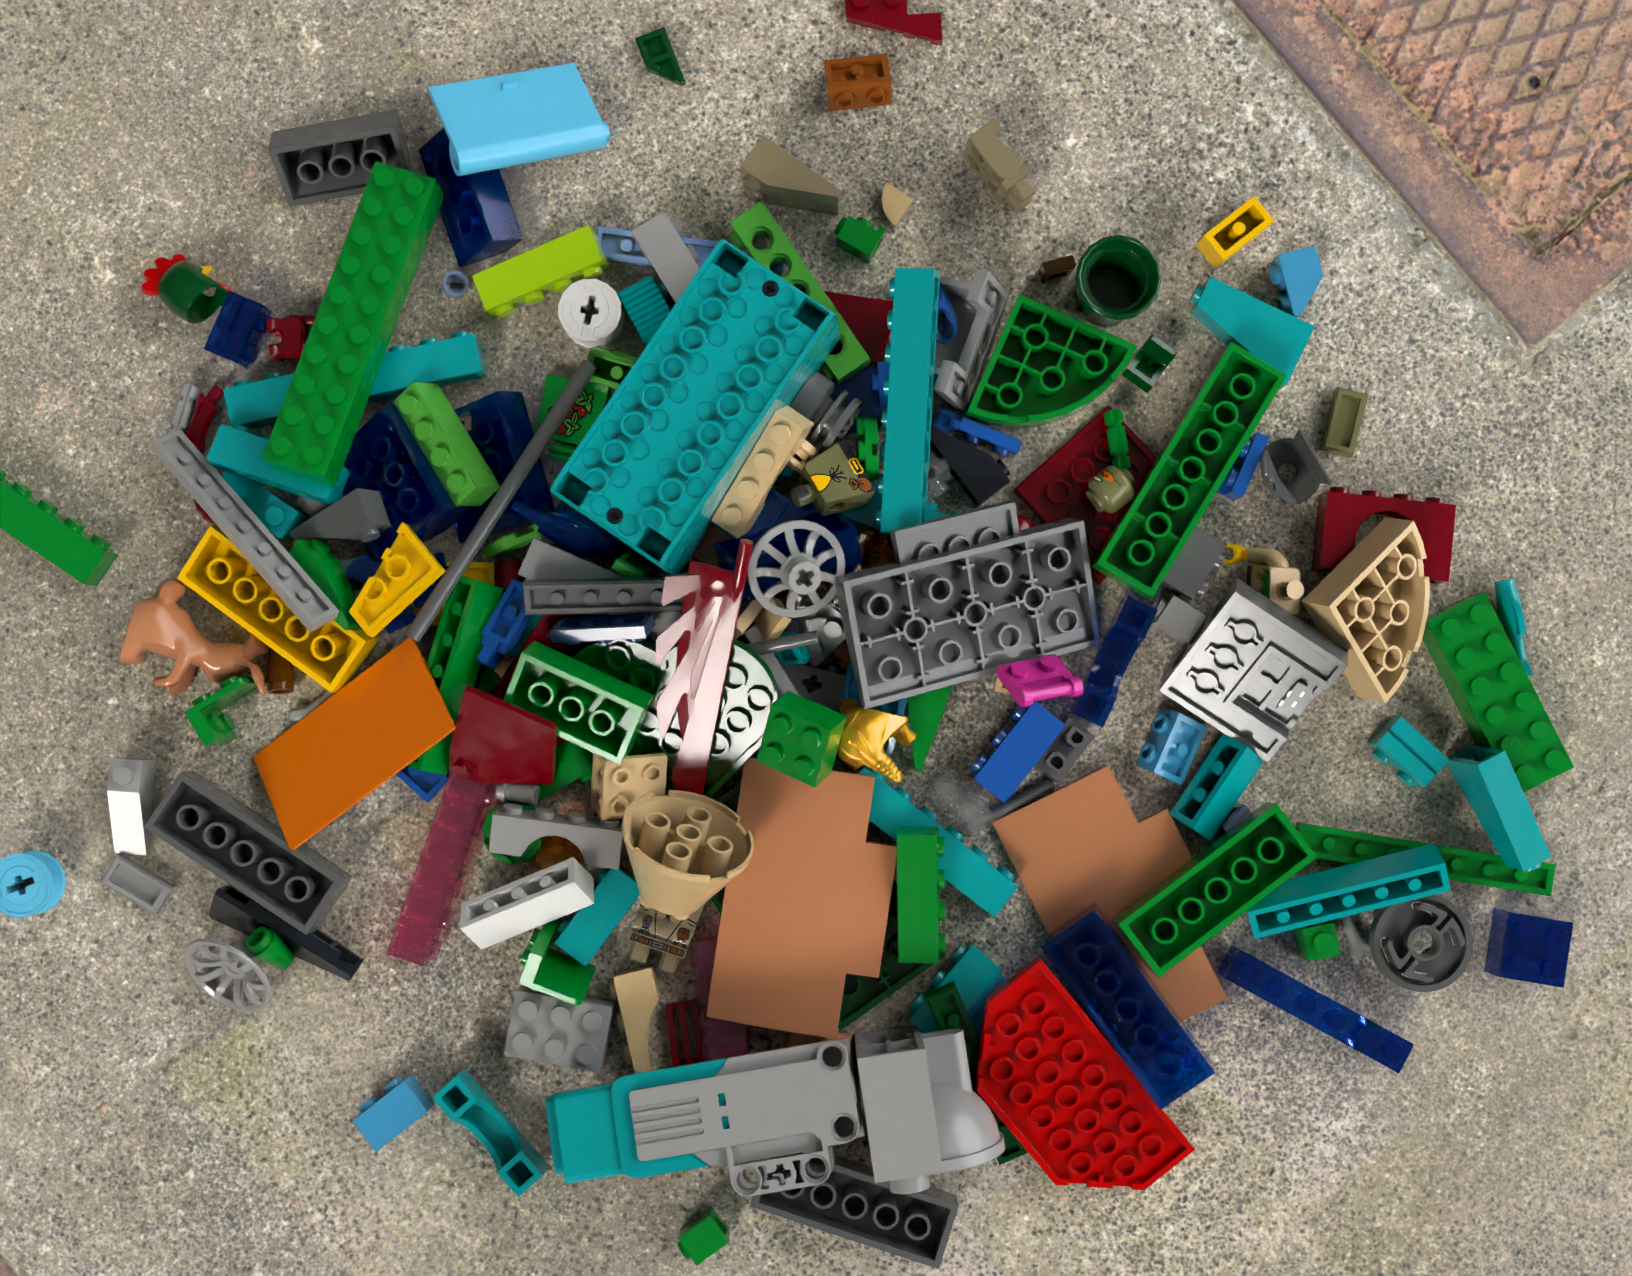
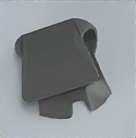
M1301 429L1294 438L1275 440L1265 446V449L1262 451L1259 463L1263 484L1284 503L1291 505L1299 504L1310 498L1318 490L1320 484L1332 483ZM1283 463H1291L1295 466L1297 472L1293 480L1285 481L1280 477L1279 468Z

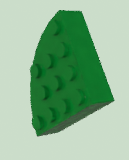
M1019 294L965 418L987 426L1011 429L1038 427L1063 420L1083 410L1108 389L1126 368L1137 345Z

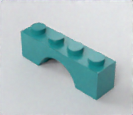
M465 1068L432 1097L452 1122L466 1127L480 1140L491 1155L496 1166V1172L518 1197L543 1176L549 1164Z

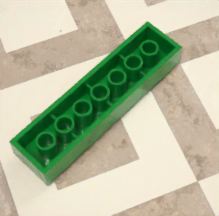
M1230 342L1219 354L1091 567L1145 600L1153 598L1287 375L1235 343Z

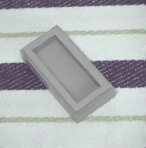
M123 854L116 855L100 882L154 915L160 913L175 888V885Z

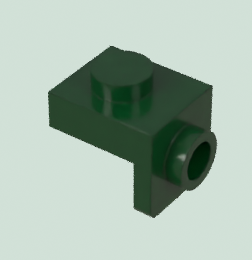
M1150 335L1122 376L1148 394L1177 352L1156 336Z

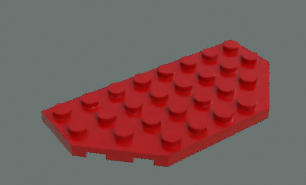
M1039 956L986 997L974 1086L981 1097L1055 1185L1068 1186L1069 1183L1086 1184L1087 1187L1113 1188V1186H1129L1132 1190H1146L1195 1150Z

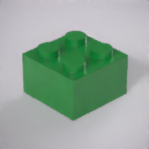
M786 692L771 704L757 762L815 788L832 772L847 716L793 692Z

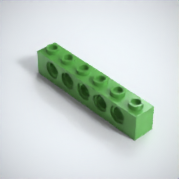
M758 202L730 221L733 233L729 236L739 250L745 249L751 258L769 270L778 263L787 265L788 271L780 276L796 288L805 291L808 296L837 314L841 335L838 342L843 348L840 353L836 355L829 354L820 367L824 376L830 380L834 379L839 386L869 366L870 357L763 202ZM761 237L770 240L769 246L763 250L756 249L753 246L754 242Z

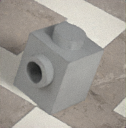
M1179 594L1178 597L1173 595L1167 597L1166 600L1161 598L1151 613L1155 616L1151 624L1179 643L1188 644L1203 623L1206 615L1194 608L1195 602Z

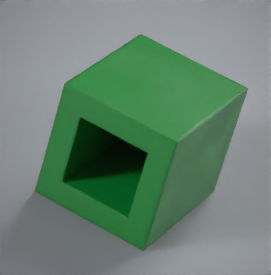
M1325 921L1293 929L1299 957L1307 961L1341 955L1334 922Z
M711 1207L680 1229L677 1245L682 1255L687 1260L691 1258L697 1266L729 1243L730 1232Z

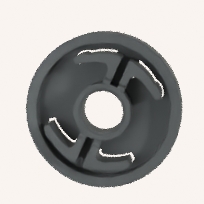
M1431 895L1378 908L1379 911L1373 910V921L1369 932L1371 956L1380 972L1393 983L1412 991L1432 992L1449 986L1465 971L1472 954V932L1464 914L1451 901L1439 895ZM1417 901H1418V902H1421V903H1414V904H1413V908H1414V909H1411V904H1412L1413 902H1417ZM1448 929H1449V931H1450V933H1451V935H1452L1453 943H1454L1455 945H1452V940H1451L1450 934H1449V932H1448ZM1428 930L1432 935V946L1425 949L1426 953L1417 954L1412 947V939L1418 931ZM1382 937H1386V939H1382V947L1384 948L1385 954H1386L1388 960L1390 961L1389 963H1388V961H1387V959H1386V957H1385V955H1384L1383 949H1382V947H1381V938H1382Z

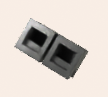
M1067 715L1061 720L1066 726L1034 766L1035 769L1054 783H1060L1095 738L1092 733Z

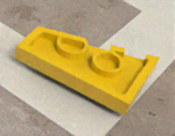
M404 522L401 523L396 531L399 534L391 548H386L381 557L383 561L375 575L368 578L349 610V613L364 632L373 638L446 572L409 525Z

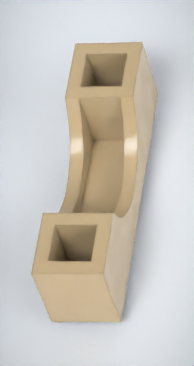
M788 405L776 410L711 521L736 538H740L749 532L766 505L765 500L772 485L789 460L799 450L814 423Z

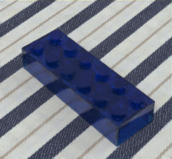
M1095 902L1042 939V950L1160 1110L1215 1073L1213 1062Z

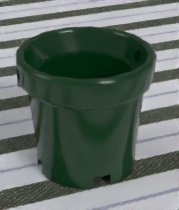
M1123 235L1103 237L1087 248L1079 259L1077 266L1075 300L1077 308L1089 318L1088 321L1104 327L1114 326L1124 320L1136 317L1150 307L1158 296L1162 280L1159 262L1151 249L1138 239Z

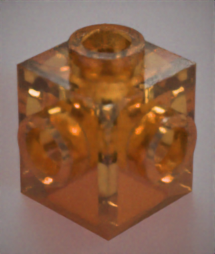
M560 836L541 837V850H536V862L539 870L572 857L580 864L584 863L581 851L570 840Z

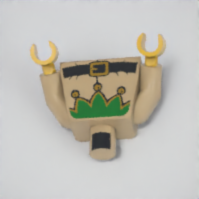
M1227 544L1225 548H1232L1234 550V557L1232 559L1224 558V562L1241 563L1247 560L1248 563H1245V584L1294 616L1299 614L1300 598L1304 594V586L1300 582V571L1298 568L1289 567L1285 557L1274 549L1250 547L1246 550L1240 544Z

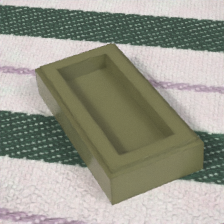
M1341 387L1334 389L1319 450L1347 457L1354 455L1368 394Z

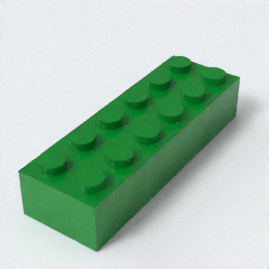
M1486 593L1469 595L1429 615L1422 640L1476 746L1505 750L1523 792L1574 768Z
M1266 802L1118 914L1112 921L1149 970L1159 978L1308 865L1317 856L1276 803Z

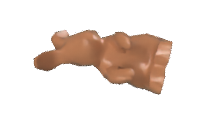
M166 579L158 585L153 597L142 599L137 603L119 658L121 663L142 664L145 662L149 651L176 660L170 675L158 676L153 680L157 686L169 687V693L173 695L189 687L194 679L196 668L200 667L208 680L217 684H221L233 676L249 673L252 675L260 694L265 696L264 676L259 665L251 661L257 656L268 652L270 647L253 634H250L248 641L243 645L230 642L213 643L202 636L188 612L177 603L185 591V585L177 579Z

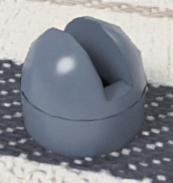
M450 271L442 280V290L448 297L459 298L467 291L468 280L463 273ZM446 285H462V289H448Z

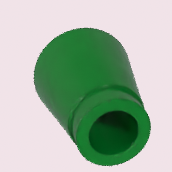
M259 927L249 935L246 941V948L249 949L251 956L280 970L287 969L294 961V954L291 953L272 928Z

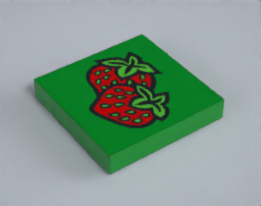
M547 374L534 434L568 384L570 378ZM588 382L551 441L578 446L606 406L610 387Z

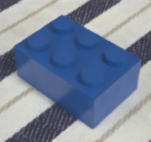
M1036 701L1027 707H1020L1017 704L1008 716L1012 721L1007 728H999L988 742L992 745L986 754L979 753L969 766L972 770L969 777L1004 803L1007 802L1066 726Z

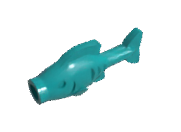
M1508 579L1494 582L1497 617L1501 621L1502 627L1527 676H1532L1533 673L1527 662L1523 643V635L1527 634L1515 580Z

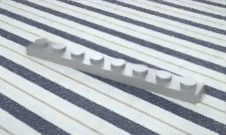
M181 429L152 440L151 450L309 632L337 619L339 610L206 460Z

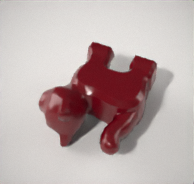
M288 315L284 318H267L268 333H274L275 340L282 338L281 343L269 345L270 358L273 361H283L284 358L300 359L310 333V326H313L316 317L312 315Z

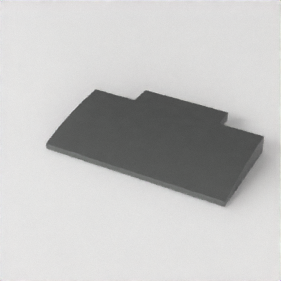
M1009 500L892 529L890 533L895 562L834 577L848 650L864 709L994 674L998 671V665L1055 654L1059 656L1101 644L1084 520L1070 517L1019 530L1014 501Z

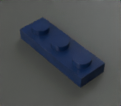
M654 613L560 617L551 628L550 634L552 643L565 642L566 645H576L583 641H596L598 644H605L620 639H627L628 642H639L648 637L656 623Z

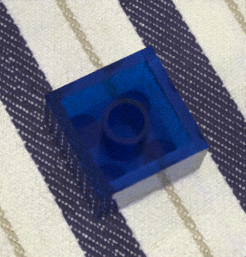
M1494 908L1484 971L1502 978L1564 988L1573 923L1558 918Z

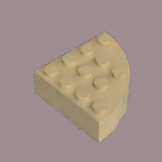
M1385 517L1302 600L1319 632L1348 650V666L1343 673L1356 695L1360 698L1384 704L1400 687L1409 672L1406 666L1412 652L1417 653L1428 618L1430 582L1429 577L1424 576L1423 559L1427 557L1419 531L1412 520Z

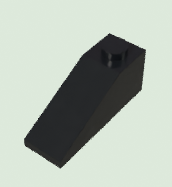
M931 426L930 447L977 508L1010 483V479L1007 477L1010 475V472L1000 459L995 461L991 455Z

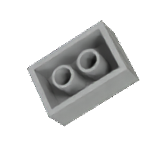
M521 985L515 990L504 1056L601 1072L606 1063L616 1001L585 996L581 1005L568 1004L558 998L533 991L529 987Z

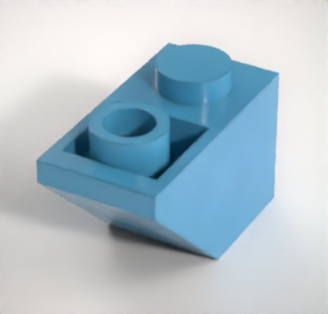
M1316 246L1279 254L1270 263L1269 278L1272 285H1276L1279 295L1277 297V308L1296 318L1302 314L1323 278Z

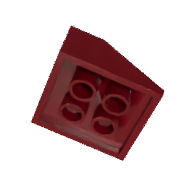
M468 685L464 690L456 728L449 749L450 770L460 778L471 779L477 783L552 785L555 781L557 724Z

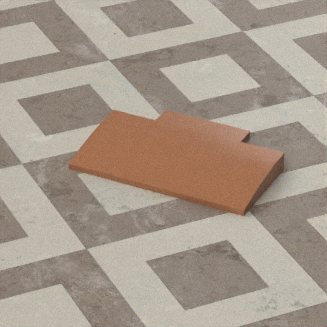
M749 757L744 762L737 814L741 817L739 823L746 832L750 830L753 835L754 852L748 866L725 886L706 1017L836 1039L846 973L879 978L897 858V846L866 841L875 783L874 775L832 769L831 774L814 788L757 762V758Z
M1103 765L992 822L1093 1024L1115 1051L1166 1029L1227 999L1201 946L1158 978L1149 970L1112 921L1118 914L1192 859L1167 808L1137 822L1109 765Z

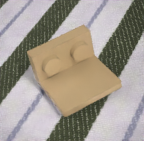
M593 753L590 804L602 821L622 819L627 807L640 796L651 792L653 794L652 797L665 795L668 760L665 753L627 756L621 765Z

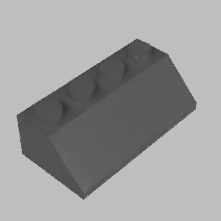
M397 109L273 131L268 147L289 207L362 194L375 161L412 172L406 136Z

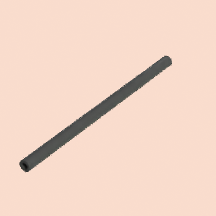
M583 359L448 566L446 572L407 629L405 635L418 643L420 642L597 368L593 364Z

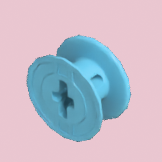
M34 850L11 854L0 860V911L5 915L22 918L44 913L56 906L62 898L66 886L65 873L59 861L50 854ZM30 878L34 879V884L28 885L25 889L21 890L20 884L29 881Z

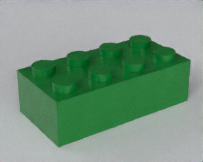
M534 640L522 651L503 701L557 724V736L621 765L634 745L654 695Z

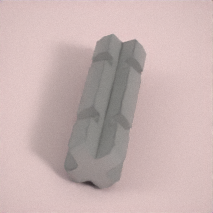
M187 383L181 385L178 393L181 398L176 400L169 422L172 426L171 429H167L166 435L179 429L184 433L185 429H187L195 408L193 402L197 400V396L200 394L198 387Z

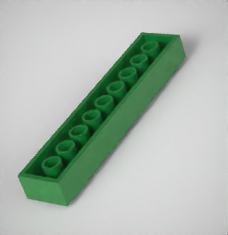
M375 161L262 456V459L273 469L333 488L336 487L444 198L437 179Z

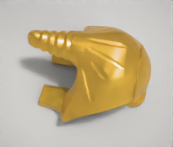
M853 698L843 699L840 703L839 711L840 714L847 716L837 751L840 759L853 771L865 765L881 773L883 776H887L888 779L894 782H901L903 779L902 772L898 770L892 759L885 753L883 746L891 736L904 747L908 746L916 738V734L909 729L906 723L908 718L869 708L864 709Z

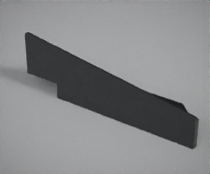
M229 885L218 888L214 894L209 911L211 919L246 935H250L259 927L272 928L295 957L343 979L351 980L364 961L363 958L319 929L305 935Z

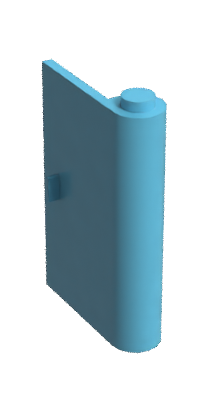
M574 63L428 87V93L450 140V159L457 176L602 150L606 148L607 142L610 141L609 127L606 122H602Z

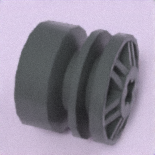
M816 371L804 384L789 407L814 423L811 428L813 433L809 443L816 447L824 439L819 450V454L848 437L856 424V417H858L864 402L855 397L847 407H844L850 393L844 390L835 400L832 399L831 395L836 383Z

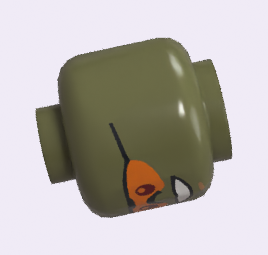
M1110 465L1088 481L1089 490L1086 492V495L1098 512L1105 511L1112 514L1134 498L1133 485L1136 484V481L1126 468L1120 470Z

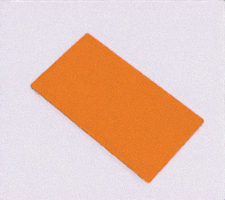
M410 637L254 755V762L290 849L296 850L455 730L456 726L416 641Z

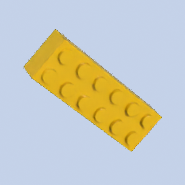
M217 525L209 526L177 576V579L331 693L339 691L351 682L381 637L378 634L374 638L368 636L363 629L344 630L334 620L309 632Z

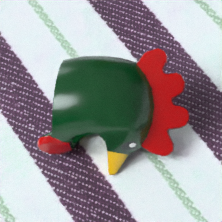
M175 254L171 260L164 257L157 258L155 260L156 268H149L144 272L146 282L141 286L142 292L150 296H159L171 311L189 323L197 324L211 317L220 306L228 307L232 304V298L229 294L232 290L227 285L208 277L213 267L210 265L197 266L188 262L182 254ZM216 287V292L213 296L209 297L203 294L205 290Z

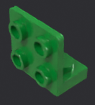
M233 676L219 685L221 690L213 695L206 693L193 700V707L184 712L204 746L227 745L237 739L233 731L235 725L232 719L221 711L257 689L253 678Z

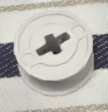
M582 279L571 284L563 292L558 304V317L563 329L566 330L572 340L579 345L592 348L598 345L606 346L620 335L625 323V310L616 291L607 283L597 279ZM593 303H595L594 307L598 315H592L591 323L588 325L589 319L585 313H591Z

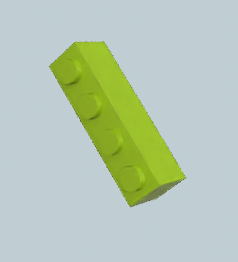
M586 225L474 274L472 277L485 310L494 317L502 318L515 313V308L523 304L533 305L545 299L544 295L553 291L557 293L564 292L571 284L578 280L599 277L603 273L602 270L608 268L609 264L596 232L589 225Z

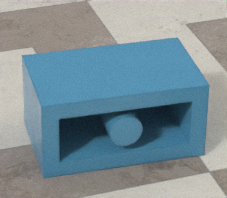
M412 1074L404 1080L398 1076L383 1088L386 1092L383 1097L376 1100L372 1096L357 1108L361 1114L353 1120V1123L375 1152L426 1114L435 1105Z

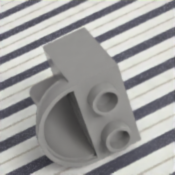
M916 1025L854 1033L875 1183L889 1181L890 1192L894 1194L917 1193L930 1187L929 1175L978 1166L997 1158L1005 1151L1004 1137L998 1129L992 1111L972 1091L963 1029L920 1033Z

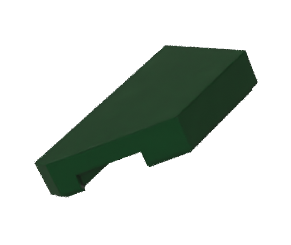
M664 27L635 38L648 72L680 86L686 85Z

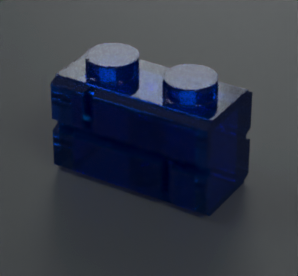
M229 291L204 350L247 369L249 363H254L259 355L260 347L258 342L262 333L266 334L268 332L267 318H272L270 316L272 311L261 303Z

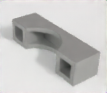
M513 803L503 804V807L499 806L492 815L489 843L490 853L521 857L528 845L536 839L544 836H560L570 840L579 848L587 866L619 870L623 861L625 841L622 834V822H619V819L602 821L601 819L587 818L586 814L580 812H569L567 815L555 814V811L550 808H536L535 811L522 809L521 805Z

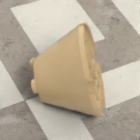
M669 790L668 795L652 797L653 794L651 792L635 799L627 807L622 820V834L640 893L639 901L646 908H653L661 913L671 915L677 920H685L748 866L754 852L753 835L750 830L746 832L739 823L741 817L737 813L712 798L679 790Z

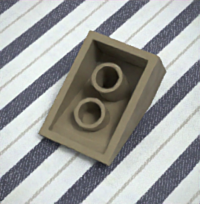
M764 135L740 166L743 186L745 187L744 191L758 202L762 199L771 205L838 215L842 210L841 190Z

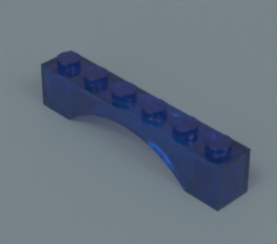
M1232 944L1217 971L1225 979L1397 1073H1400L1414 1046L1413 1043Z

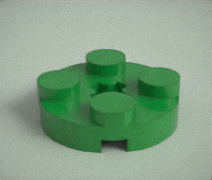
M858 416L856 417L857 436H862V439H856V458L862 460L859 463L869 480H878L879 455L877 444L879 443L877 418Z

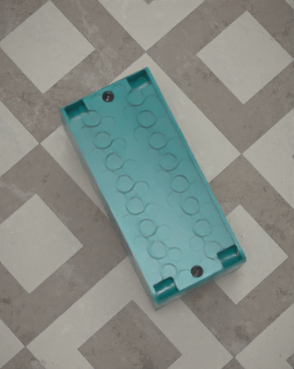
M720 240L558 474L550 492L671 575L679 574L714 524L711 519L775 411L786 405H791L798 392L808 379L820 369L841 338L837 314L726 240Z

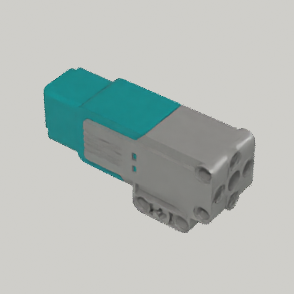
M848 1037L630 1074L620 1077L612 1083L561 1091L545 1098L554 1171L556 1175L564 1174L566 1184L623 1174L631 1178H642L728 1163L733 1190L741 1196L750 1197L824 1183L835 1165L833 1145L845 1144L853 1141L855 1138L865 1137L858 1081ZM811 1159H821L825 1163L826 1169H815L811 1164ZM781 1164H783L785 1170L790 1169L791 1172L788 1176H786L785 1170L776 1171ZM746 1169L756 1174L757 1182L748 1179Z

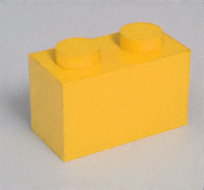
M1253 196L1207 232L1196 244V247L1216 270L1265 232L1274 220L1256 197Z

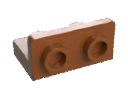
M887 53L824 60L830 111L889 105L892 103L891 76Z

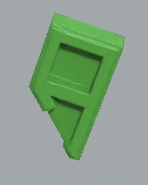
M537 523L520 533L515 534L513 532L502 536L485 546L483 552L486 559L510 555L531 543L533 538L538 539L546 534L543 524Z

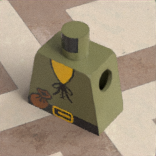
M843 439L803 466L800 475L802 485L792 489L790 494L797 508L812 502L819 515L827 516L870 504L875 488L846 439Z

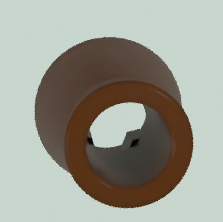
M269 648V659L264 685L267 686V693L288 694L294 692V685L297 684L292 663L272 648Z

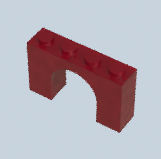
M1330 487L1329 491L1318 496L1312 571L1331 572L1355 548L1356 534L1362 522L1370 515L1381 514L1395 519L1414 521L1423 541L1427 557L1423 559L1424 576H1428L1429 582L1432 584L1449 582L1456 505L1445 504V499L1438 497H1427L1425 502L1413 500V495L1393 494V498L1381 497V492L1372 490L1361 491V495L1350 494V489L1344 487Z

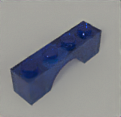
M1130 596L1121 599L1082 683L1083 693L1081 696H1076L1068 714L1095 727H1104L1117 699L1118 688L1126 668L1135 651L1145 639L1158 611L1157 609Z

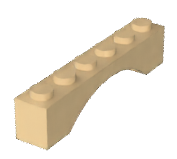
M654 963L616 972L613 976L614 981L610 982L613 1001H619L621 1013L617 1014L619 1030L621 1033L626 1032L628 1045L624 1046L626 1061L628 1065L633 1064L635 1073L653 1070L648 1047L649 1028L654 1009L661 996Z

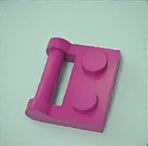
M1056 654L998 665L997 677L1020 707L1031 706L1035 701L1064 695L1076 697L1081 696L1083 693L1081 679L1078 676L1073 677Z

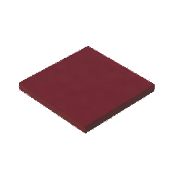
M1109 405L1013 490L1043 524L1070 517L1084 520L1091 577L1097 584H1100L1107 576L1092 568L1091 565L1129 504L1128 502L1112 514L1105 511L1100 513L1090 503L1086 492L1089 490L1088 481L1106 467L1112 465L1111 460L1114 459L1113 456H1110L1106 432L1109 427L1105 426L1104 414L1109 410H1113ZM1122 422V426L1125 427L1129 450L1126 454L1130 456L1131 462L1129 472L1136 481V484L1133 485L1135 494L1156 460V456L1127 424Z

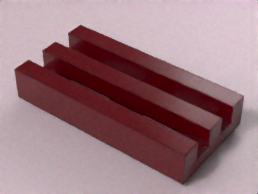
M698 999L666 1003L665 1009L673 1067L706 1061ZM689 1007L692 1009L698 1058H692L686 1015V1008ZM674 1009H679L685 1056L683 1060H680Z

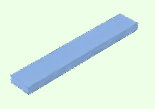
M597 226L596 235L608 262L651 267L633 239L632 230ZM680 237L685 246L691 243L700 257V261L697 262L699 268L719 242ZM754 246L756 249H759V250H763V249H766V248H767V247ZM745 249L741 250L742 252L748 255ZM778 263L774 265L771 271L778 276H782L784 264Z

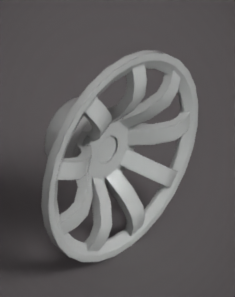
M791 520L780 523L762 535L753 547L747 572L750 589L756 600L773 614L792 618L813 614L825 607L837 594L834 577L842 576L845 573L844 553L835 536L825 527L815 522ZM793 529L812 530L806 539L803 552H799ZM783 532L790 552L788 557L768 543L775 536ZM822 535L828 540L832 548L822 551L813 558L815 542ZM762 550L782 564L781 567L756 568ZM836 556V575L820 571L819 567L823 562ZM771 576L780 578L781 581L770 586L762 594L756 577ZM821 581L833 583L828 593L820 599L815 590L819 587ZM789 589L786 609L770 602V599L775 594ZM798 594H807L813 605L795 610Z
M199 939L193 941L185 950L184 960L189 974L202 990L218 1002L244 1012H257L263 1010L269 1004L272 997L269 981L257 966L261 960L249 954L246 943L237 941L231 946L213 939ZM207 946L220 947L219 954L210 952ZM198 948L200 953L207 959L197 957L194 954L195 950ZM195 965H197L198 967L215 968L204 973H199ZM253 970L258 975L261 982H257L252 979ZM224 974L225 977L216 990L206 982ZM232 980L234 981L233 1000L223 996ZM243 989L247 998L251 1002H253V1004H247L244 1002L242 991ZM253 989L258 991L264 990L263 998L255 995Z

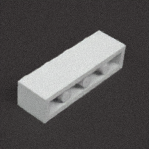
M574 857L461 903L460 930L482 950L594 904V878Z

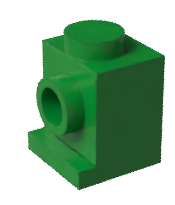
M850 215L848 218L843 216L834 231L838 235L836 246L869 264L885 238L886 229L880 226L876 231L873 229L874 225L862 217L855 219Z

